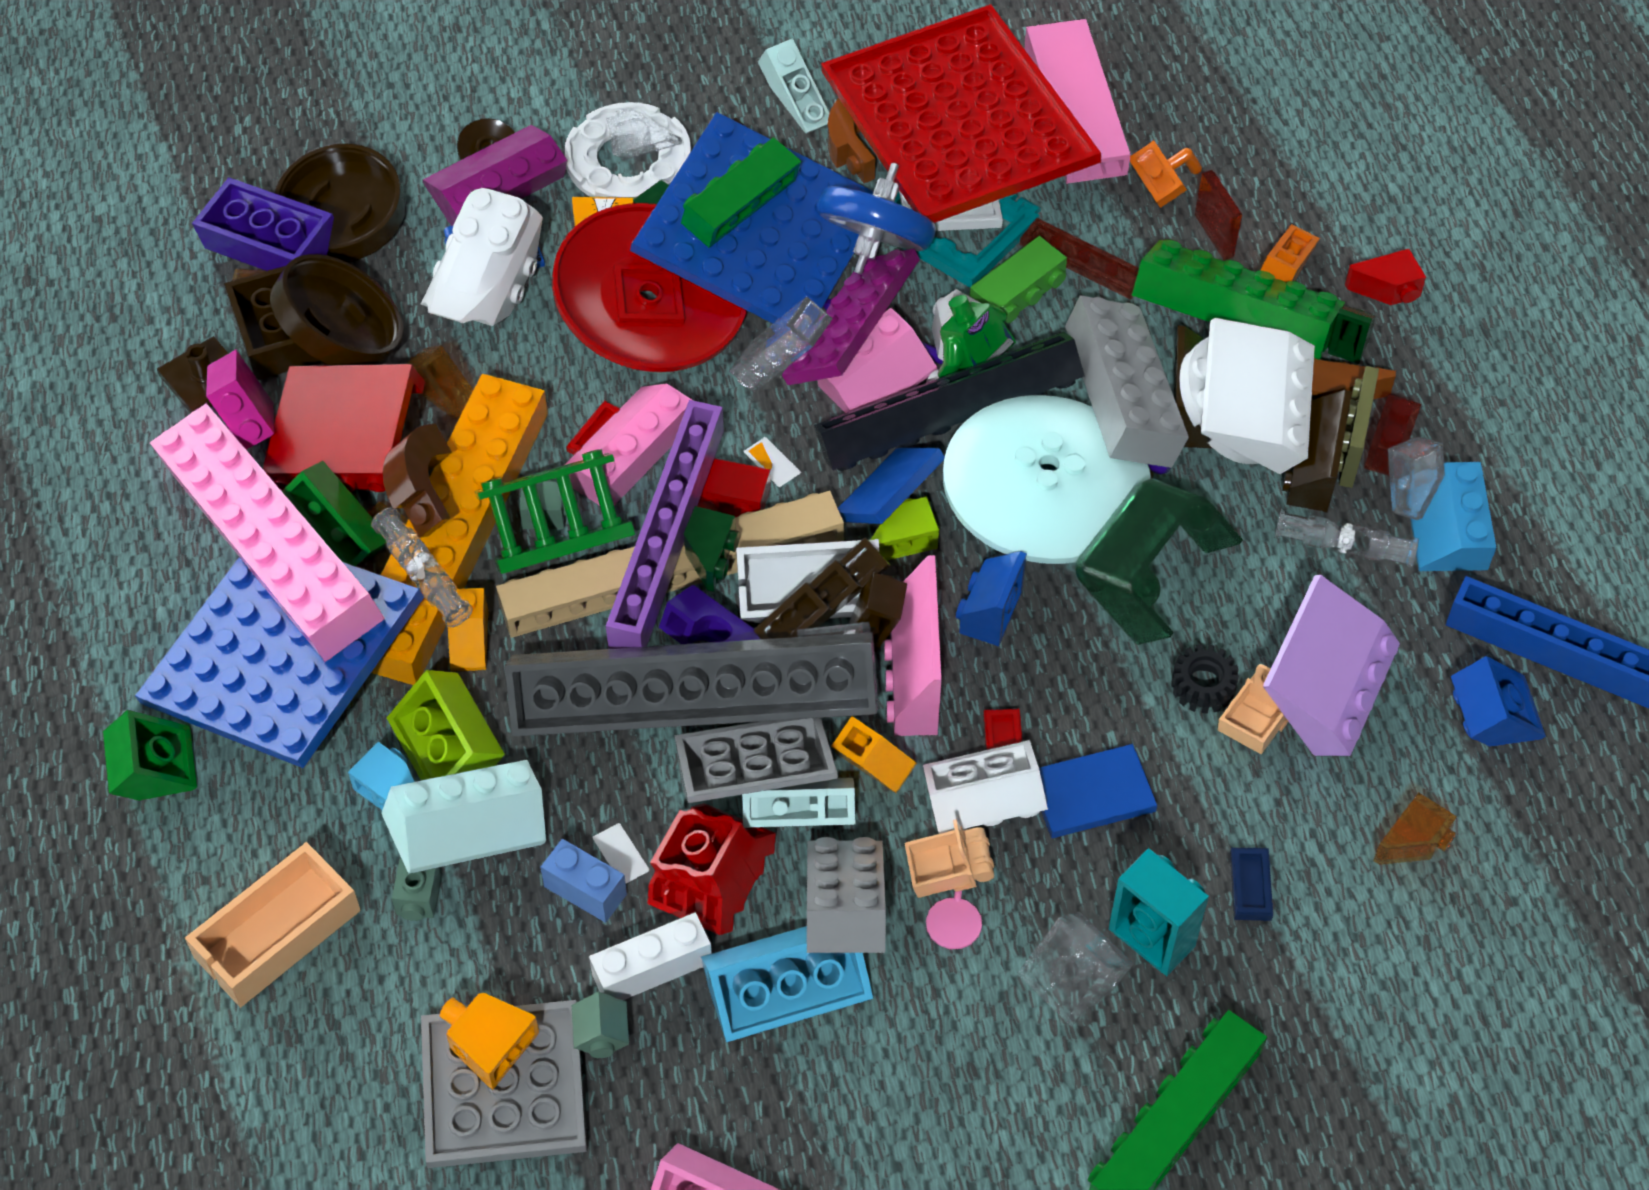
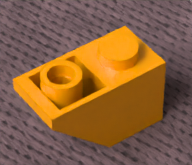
M851 716L831 745L837 755L895 793L899 791L917 764L882 735Z

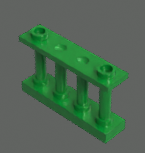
M602 449L583 453V460L505 483L502 482L501 478L481 483L482 489L475 491L476 498L481 500L489 497L503 549L500 550L502 556L494 558L500 574L635 535L632 521L622 520L621 516L616 514L603 464L614 461L613 454H603ZM585 469H590L604 519L601 520V527L591 530L588 529L587 525L583 524L569 475ZM554 478L557 480L570 530L567 531L569 536L555 540L554 535H550L536 486L537 483ZM520 488L523 489L537 537L534 540L535 546L522 549L521 545L516 543L502 493Z

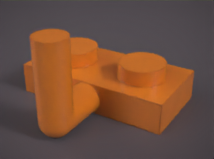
M1152 141L1130 156V163L1160 208L1187 191L1174 171L1185 163L1192 174H1199L1202 170L1201 164L1190 148H1184L1169 159H1166L1155 141Z

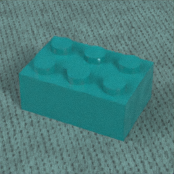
M1148 848L1118 878L1108 929L1167 977L1196 947L1209 896L1197 881L1187 879L1179 873L1168 858L1163 855H1157Z

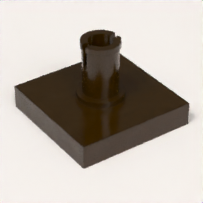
M213 336L200 344L190 345L185 353L158 367L157 371L160 378L191 414L206 403L210 408L213 407L206 397L207 366L229 353Z

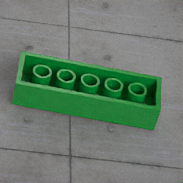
M1159 240L1141 260L1132 296L1208 322L1214 318L1291 332L1314 345V358L1319 360L1330 345L1339 309L1345 305L1344 301L1338 300L1337 296L1332 293H1317L1308 290L1302 283L1296 281L1285 282L1276 279L1269 272H1255L1243 268L1244 266L1237 261H1222L1213 258L1212 254L1204 250L1192 251L1183 248L1179 242L1174 240Z

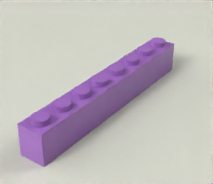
M689 400L606 624L608 649L647 647L684 544V531L694 507L698 505L724 432L723 408L720 406Z

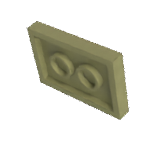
M1365 366L1363 378H1356L1351 396L1354 399H1350L1338 472H1341L1340 486L1353 488L1364 449L1379 368Z

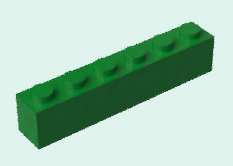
M1229 1009L1221 1020L1214 1017L1202 1034V1037L1205 1038L1198 1049L1192 1045L1181 1059L1180 1065L1183 1068L1175 1077L1169 1074L1164 1079L1157 1091L1160 1097L1153 1105L1147 1102L1141 1108L1134 1120L1137 1126L1130 1134L1123 1132L1111 1148V1152L1114 1155L1107 1164L1100 1161L1092 1170L1087 1179L1091 1183L1089 1190H1155L1263 1052L1267 1036Z

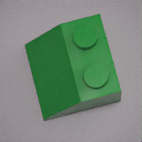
M126 710L103 731L109 794L141 801L192 791L197 788L189 725Z

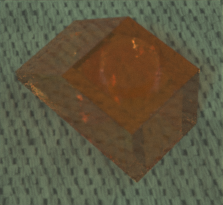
M442 345L424 348L406 364H412L425 381L423 393L420 394L450 417L457 419L461 416L473 392V388Z
M1418 792L1380 842L1373 861L1379 865L1432 859L1438 849L1445 852L1454 840L1457 833L1452 831L1457 816Z

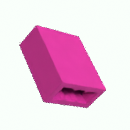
M237 349L208 365L206 397L242 446L247 450L274 434L273 401Z

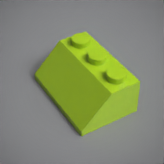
M426 670L386 717L421 781L496 766L505 755L461 677L455 672Z

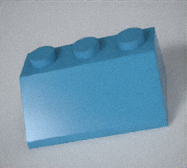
M1446 462L1406 482L1405 491L1418 570H1488L1496 550V542L1481 462Z

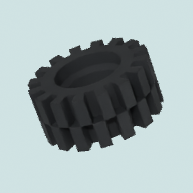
M1200 644L1196 645L1195 652L1189 647L1185 649L1184 655L1180 654L1178 656L1172 675L1171 688L1174 687L1173 694L1175 698L1180 696L1179 703L1182 706L1189 702V710L1195 712L1198 706L1202 707L1201 713L1208 714L1209 707H1212L1213 712H1218L1221 705L1225 708L1229 705L1230 699L1233 700L1239 678V669L1237 665L1233 666L1234 658L1231 655L1225 659L1226 651L1222 648L1216 653L1213 652L1214 645L1208 644V649L1203 650V646ZM1196 671H1208L1217 676L1218 684L1213 687H1203L1196 684L1192 680L1191 675Z

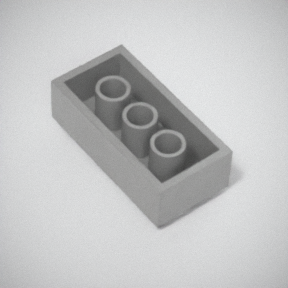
M822 837L816 841H808L807 953H885L886 904L883 841H875L869 837H859L853 841H837L831 837Z

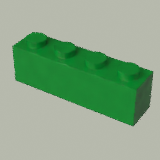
M774 137L765 144H757L743 161H735L726 174L720 178L718 176L714 177L707 184L705 190L698 195L696 193L692 194L685 201L681 224L710 248L796 180L802 161Z

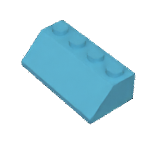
M807 926L701 957L709 992L726 1042L873 999L863 953H807Z

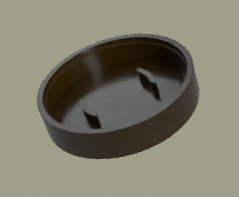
M333 144L306 153L287 168L279 179L274 192L280 196L332 213L334 220L327 256L345 262L359 260L383 247L397 232L405 213V196L393 165L379 152L357 144Z
M319 254L296 257L286 265L272 287L270 295L271 307L281 328L300 348L328 365H383L402 338V318L389 294L365 272L340 259Z

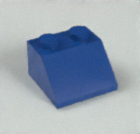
M1018 551L986 559L980 572H973L968 585L970 595L967 600L961 599L956 612V619L960 620V634L996 646L1000 645L1023 591L1027 553Z
M1485 656L1451 676L1455 688L1453 696L1456 703L1462 709L1465 718L1463 726L1471 739L1491 747L1540 740L1546 737L1523 674Z

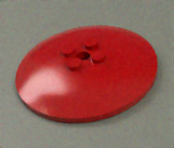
M630 203L617 205L588 216L578 223L562 241L552 272V290L557 309L571 332L586 347L611 362L631 369L648 372H673L692 368L709 361L721 353L733 341L744 321L745 309L630 251L632 242L657 204ZM651 291L657 298L652 300L645 299L641 296L640 292Z

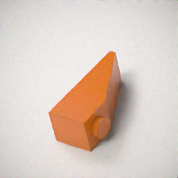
M1291 224L1267 255L1260 271L1269 272L1276 279L1285 282L1296 281L1320 238Z

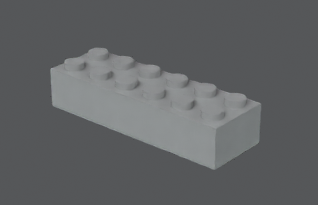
M1080 295L1065 328L1067 334L1075 340L1085 375L1082 378L1109 457L1172 468L1189 436L1140 306L1128 302L1108 301L1101 297L1092 298Z

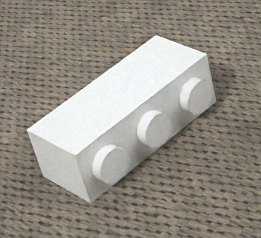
M695 912L590 955L589 959L592 976L599 991L625 1000L702 968L701 957L712 953L711 943Z

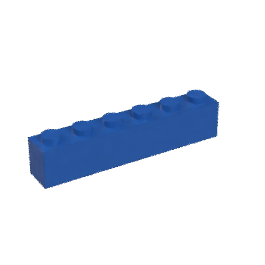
M1465 576L1453 602L1445 624L1446 626L1649 708L1648 649Z

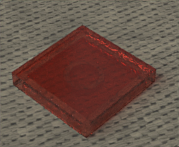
M1209 170L1203 172L1201 176L1195 216L1223 260H1226L1235 255L1242 213L1215 172Z

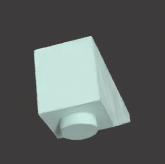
M838 778L742 794L744 828L855 824V788L853 778Z

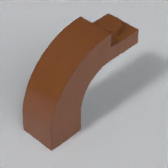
M838 97L828 117V151L830 158L836 168L846 164L852 175L857 174L865 184L875 179V157L858 138L857 135L861 131Z

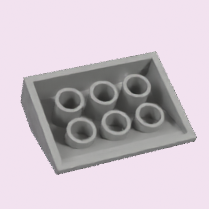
M821 718L760 721L674 735L680 777L688 803L838 779Z

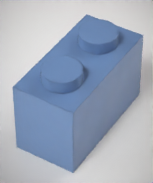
M561 839L540 867L545 888L605 923L627 895L625 875L564 839Z

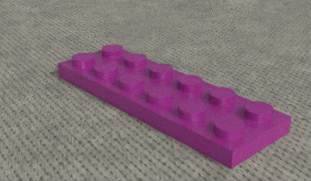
M915 248L905 251L896 249L886 255L876 256L875 259L867 258L862 275L853 271L851 276L844 281V286L837 296L831 300V304L826 312L817 320V325L812 332L804 339V343L799 351L790 359L789 365L782 374L787 385L843 375L919 262L920 258Z

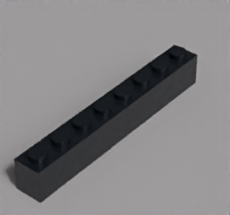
M1062 332L815 424L814 428L826 463L832 470L844 471L855 467L857 461L865 458L877 459L888 454L889 449L897 446L909 447L915 445L920 441L919 438L929 434L941 435L951 430V426L961 422L964 423L973 414L993 403L1020 396L1044 395V391L1055 387L1058 389L1070 387L1076 383V379L1082 378L1085 375L1074 338Z

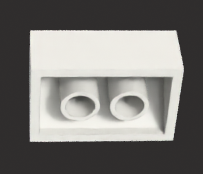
M1030 740L923 765L939 834L955 830L953 824L955 819H957L964 831L967 828L979 825H998L1005 819L1018 816L1029 818L1037 815L1040 811L1048 810L1039 767Z

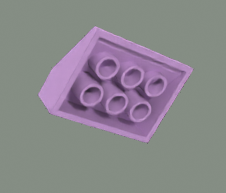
M1315 575L1263 687L1313 755L1351 756L1400 643L1383 619L1322 575Z

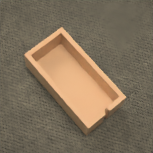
M305 842L187 935L185 940L194 959L214 980L217 979L220 987L241 1008L361 910L355 891Z

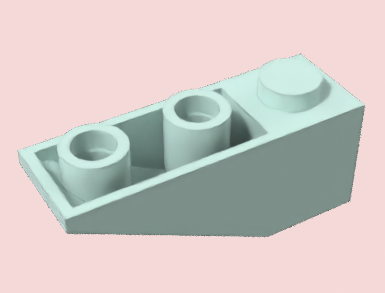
M793 38L766 49L758 64L770 88L802 130L807 134L828 125L829 111Z

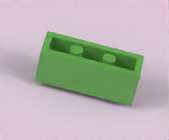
M1038 236L972 285L969 297L980 303H991L1002 309L1007 314L1005 323H1011L1017 318L1020 311L1028 305H1035L1045 292L1051 288H1057L1063 283L1066 278L1067 257L1042 237Z

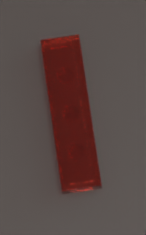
M1039 218L1035 219L1020 238V245L1025 247L1038 236L1042 237L1067 257L1066 268L1130 300L1133 298L1132 293L1139 271L1138 267Z

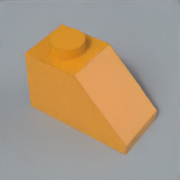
M484 588L448 589L447 625L450 671L486 670L488 606Z

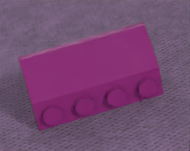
M529 125L423 179V184L450 225L454 226L466 198L474 190L485 188L522 199L563 178L568 160L551 135L533 125Z

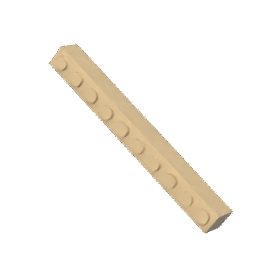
M830 491L819 494L812 493L802 499L788 503H777L770 508L756 512H746L739 517H735L736 531H740L737 548L844 541V522ZM684 544L666 593L703 583L685 554ZM635 546L624 550H613L606 555L589 560H578L571 565L554 570H543L539 574L526 578L511 579L505 584L496 586L499 605L510 638L612 609ZM730 551L727 558L729 560L727 575L737 573L736 551Z

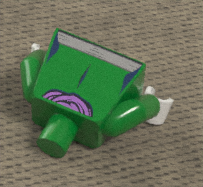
M958 295L952 298L948 305L953 316L940 329L943 342V363L939 369L929 375L926 383L1005 354L1016 343L1005 325L1007 319L1006 312L991 303L969 302L966 295Z

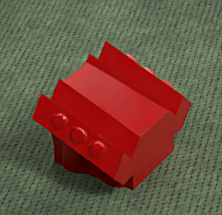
M705 803L692 806L687 811L679 810L650 861V864L655 869V873L649 882L647 904L679 918L696 912L703 928L719 935L732 932L734 914L744 910V904L755 881L764 873L765 856L775 852L776 833L763 827L744 828L743 819Z

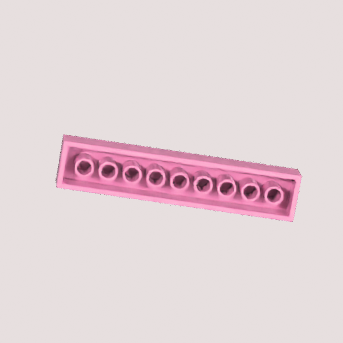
M207 403L150 442L167 469L325 662L385 619L370 594Z

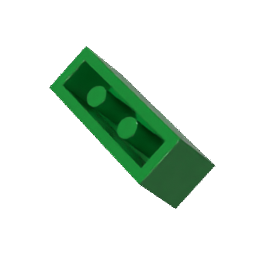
M324 461L301 471L282 490L283 494L344 563L359 567L372 559L390 541V538Z

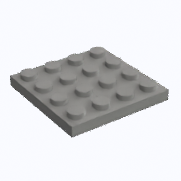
M576 1000L515 1006L536 1017L539 1034L493 1090L451 1050L446 1034L452 1025L440 1018V1014L421 1015L425 1156L427 1168L587 1152L580 1050L575 1049L573 1046L571 1005L577 1003Z

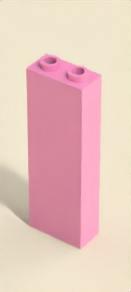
M1082 19L1026 27L1025 51L1101 152V163L1065 175L1066 184L1128 175L1131 154L1087 20Z

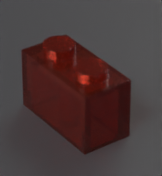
M1388 394L1364 469L1394 478L1398 477L1419 414L1420 403Z

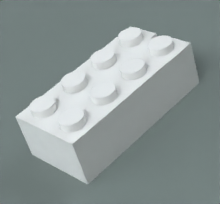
M879 539L869 540L879 551ZM862 540L736 548L738 586L745 585L739 587L740 619L745 623H762L806 582L810 584L835 560L840 561ZM860 593L830 618L851 617Z

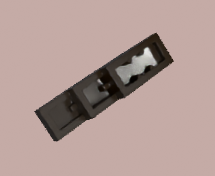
M864 538L840 561L835 560L810 584L807 582L803 584L753 631L760 639L806 637L856 597L874 572L882 574L891 565L867 538Z

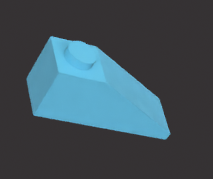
M377 742L348 771L353 789L381 810H383L392 786L414 782L405 756L396 748L392 747L389 750L380 742Z

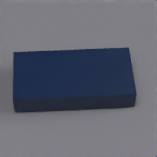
M1231 847L1230 863L1234 920L1272 921L1273 903L1269 848Z

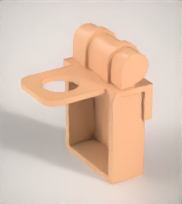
M1259 664L1256 667V671L1251 679H1246L1245 685L1219 718L1218 723L1219 732L1261 755L1278 731L1282 732L1289 722L1263 687L1271 668L1263 664Z
M957 819L953 820L955 830L905 843L912 885L918 898L952 889L958 892L977 887L976 880L986 882L994 878V862L990 857V843L984 828L976 827L963 831L962 826L960 827Z

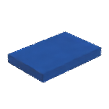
M896 448L838 507L843 522L882 524L944 461L945 456L940 448Z
M1133 744L1039 768L1048 810L1041 812L1051 839L1146 815L1157 810V803Z

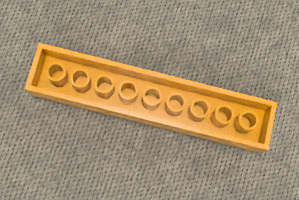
M481 374L447 442L452 453L435 466L429 477L450 519L431 535L419 538L408 519L381 573V576L419 588L424 598L371 673L414 685L424 673L447 625L448 589H464L496 523L489 497L479 500L476 498L475 491L482 489L481 483L488 480L501 478L502 482L505 483L517 479L548 415L545 390ZM511 491L502 493L504 502H506ZM427 553L430 555V561L435 562V568L428 577L415 580L413 573L409 572L407 567L415 556Z

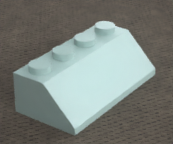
M528 760L392 786L381 813L408 874L534 847L546 842L542 789Z

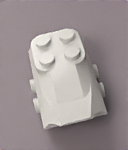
M485 188L476 189L471 192L454 223L453 234L447 239L446 252L442 260H439L434 267L433 279L421 305L428 307V313L460 323L474 320L494 326L510 316L515 305L520 304L523 299L524 285L528 277H532L535 273L543 217L535 208L518 197Z

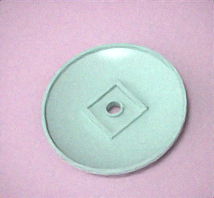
M1029 395L1014 397L993 403L981 409L967 419L956 431L947 447L943 464L945 494L951 509L964 527L993 549L1004 554L1022 551L1027 553L1026 561L1036 563H1074L1100 556L1124 542L1140 524L1147 509L1151 491V477L1148 464L1109 457L1093 407L1082 402L1057 396ZM1042 464H1052L1057 470H1044L1040 466Z

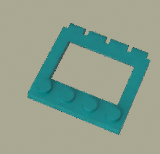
M898 192L894 202L902 205L900 193ZM1017 194L999 199L1002 218L1009 221L1010 224L977 256L972 253H962L956 249L955 243L945 237H934L931 246L927 250L916 252L921 260L970 288L999 263L1039 222L1040 215L1037 213L1041 211V208L1023 197L1015 201L1018 197Z

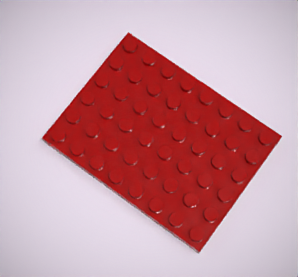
M991 4L821 63L823 75L887 172L891 163L899 165L894 182L898 183L899 190L912 210L926 216L934 223L1101 163L1100 150Z

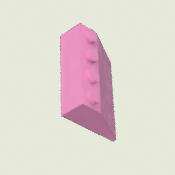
M930 555L903 581L907 583L901 620L890 633V639L884 641V660L891 661L892 670H885L886 692H893V701H886L887 723H894V736L938 735L941 661L935 555Z

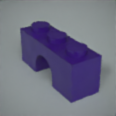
M691 585L667 602L659 624L661 630L680 644H691L695 641H708L712 643L760 640L751 626L694 585Z

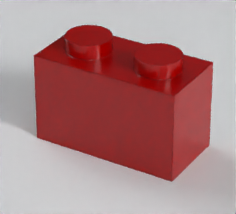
M714 458L697 507L739 517L746 512H756L765 509L771 489L770 469Z

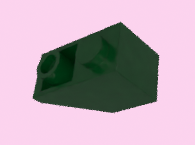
M695 506L684 531L685 554L706 589L714 592L719 579L724 580L729 567V560L727 558L730 551L735 552L738 547L740 531H736L735 516Z

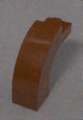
M436 423L423 425L412 431L389 451L383 464V482L390 504L394 510L404 509L419 538L431 535L450 519L430 481L428 471L432 470L452 453Z

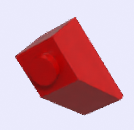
M1405 249L1351 264L1345 286L1349 291L1388 305H1394L1401 302L1410 303L1421 297L1426 276L1410 249Z

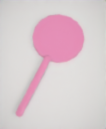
M962 891L955 892L954 898H946L937 902L929 910L926 918V928L931 939L939 946L948 949H962L972 945L979 937L982 929L980 913L969 901L961 899Z

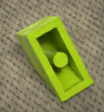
M927 497L906 499L880 524L870 539H879V552L886 560L938 549L939 529Z

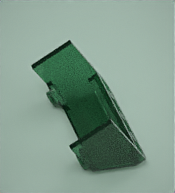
M1156 479L1141 481L1132 488L1079 556L1075 565L1078 580L1137 645L1170 638L1174 633L1152 608L1160 595L1161 588L1157 576L1149 568V565L1180 525L1205 553L1240 545L1243 541L1208 499Z

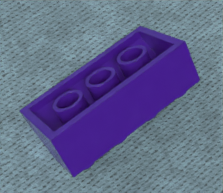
M228 177L196 217L192 225L205 249L268 271L286 266L291 260L302 255L319 254L327 256L334 217L332 213Z

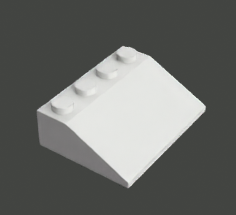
M1219 318L1212 319L1209 331L1201 434L1278 474L1308 459L1315 346L1288 331Z

